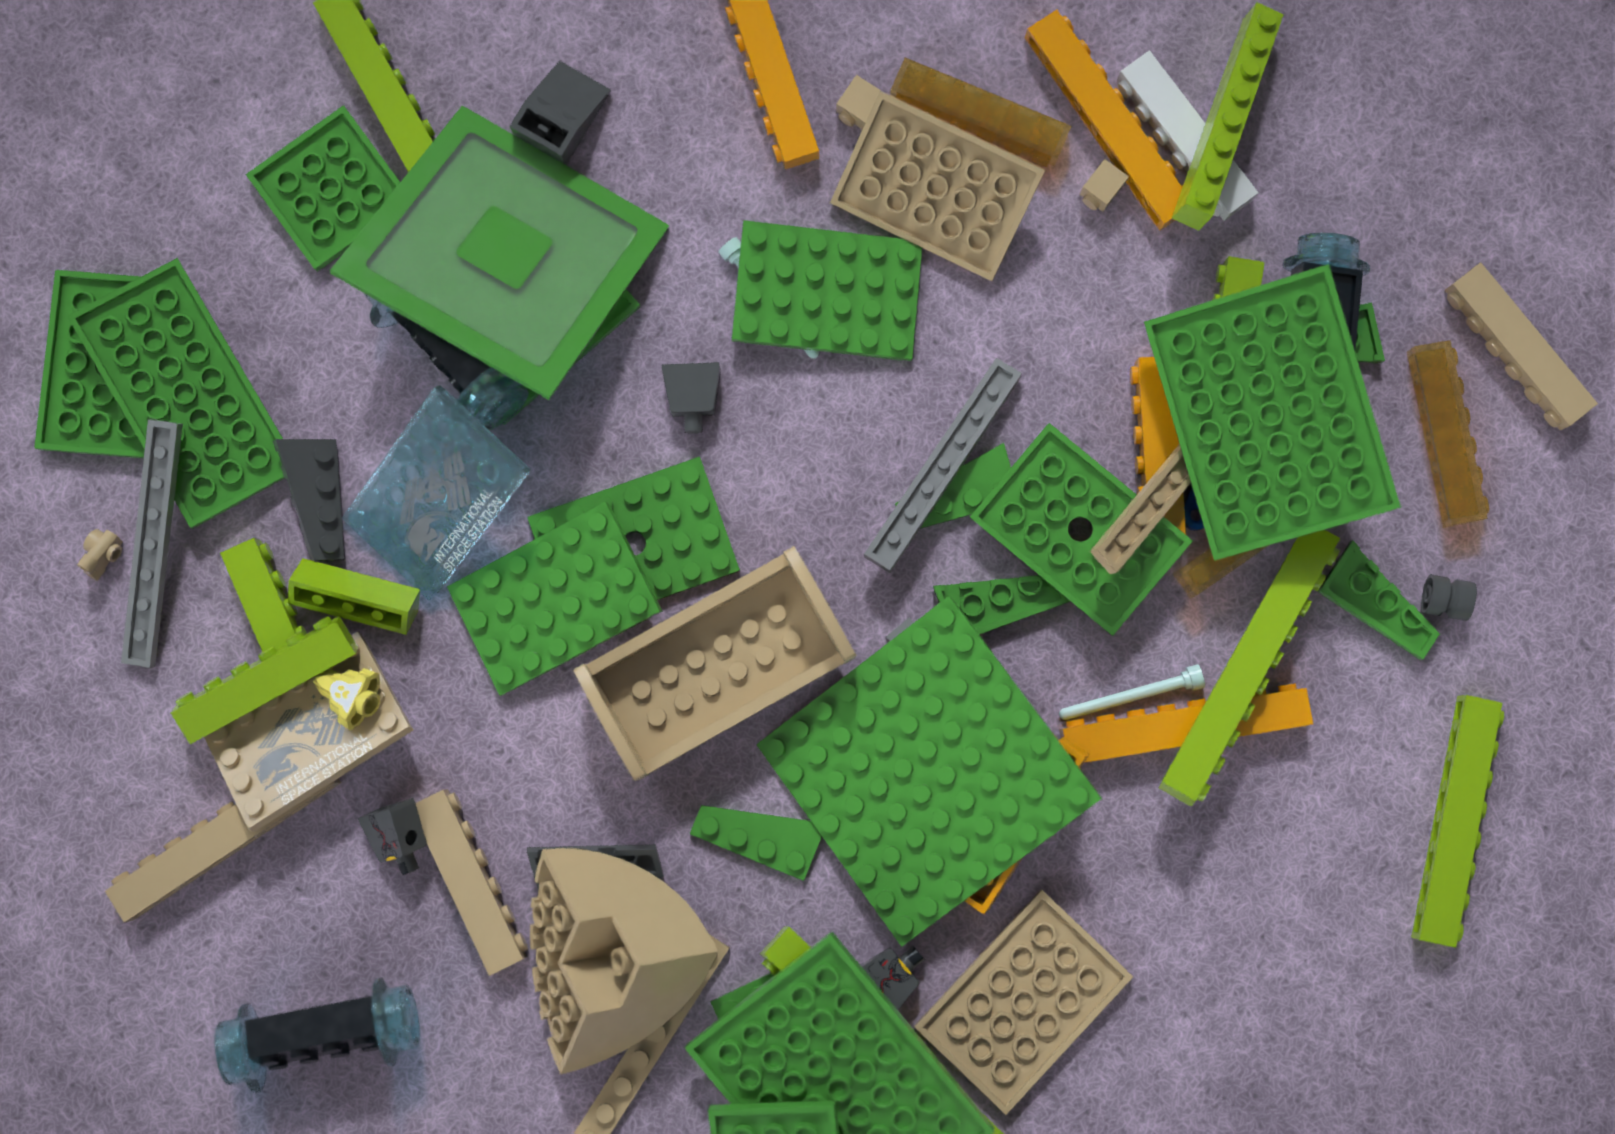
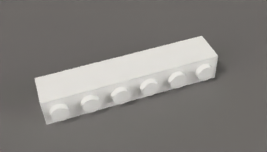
M1149 50L1120 71L1117 78V87L1126 99L1130 97L1135 103V111L1138 117L1143 122L1148 121L1154 128L1153 135L1158 143L1162 146L1166 144L1173 153L1171 158L1174 164L1179 169L1184 168L1188 173L1205 122ZM1234 160L1230 166L1214 212L1216 217L1221 216L1224 221L1253 201L1259 193Z

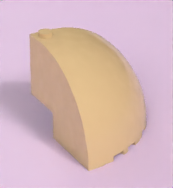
M569 848L542 850L534 879L536 883H539L538 896L531 898L532 916L535 924H530V948L536 949L537 967H532L535 992L541 991L539 998L541 1020L547 1019L552 1037L547 1039V1042L561 1075L604 1061L635 1045L664 1025L698 990L709 972L718 950L714 940L710 938L704 925L689 904L670 886L650 872L620 858L590 850Z

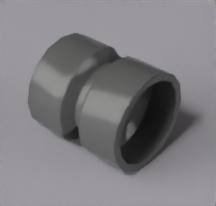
M1430 574L1424 583L1421 611L1425 614L1441 616L1443 612H1446L1448 618L1468 621L1476 603V584L1456 579L1451 583L1448 577Z

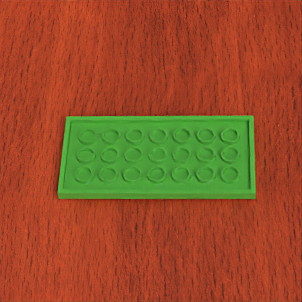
M178 258L67 316L144 449L148 419L183 424L174 501L191 529L284 479L281 460L273 444L275 439H283Z

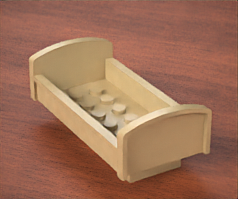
M795 546L784 551L781 556L590 663L582 664L573 669L627 770L633 780L638 781L650 775L654 770L833 669L855 659L856 654Z

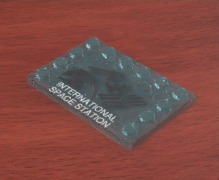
M439 385L432 389L347 509L342 520L411 585L420 589V593L430 601L439 593L531 469Z

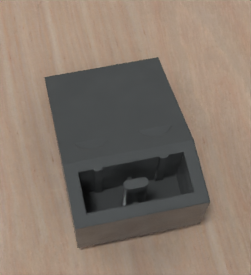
M559 61L524 101L509 127L516 137L567 165L610 94L611 89Z

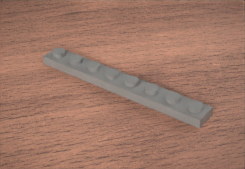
M998 358L994 360L864 553V558L891 573L1021 379V372Z
M148 419L121 663L148 668L155 667L183 427L181 423Z

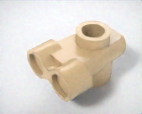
M99 529L91 531L83 544L84 550L88 553L83 555L77 566L84 570L83 572L89 577L98 581L106 571L105 568L108 563L115 562L120 557L123 541L109 530L105 532Z

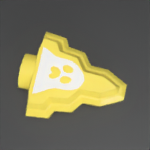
M365 668L360 672L349 669L343 674L327 670L316 675L313 680L319 693L329 699L330 709L338 715L337 722L349 730H353L356 726L360 725L365 717L372 716L379 708L380 696L377 694L381 683L379 673Z

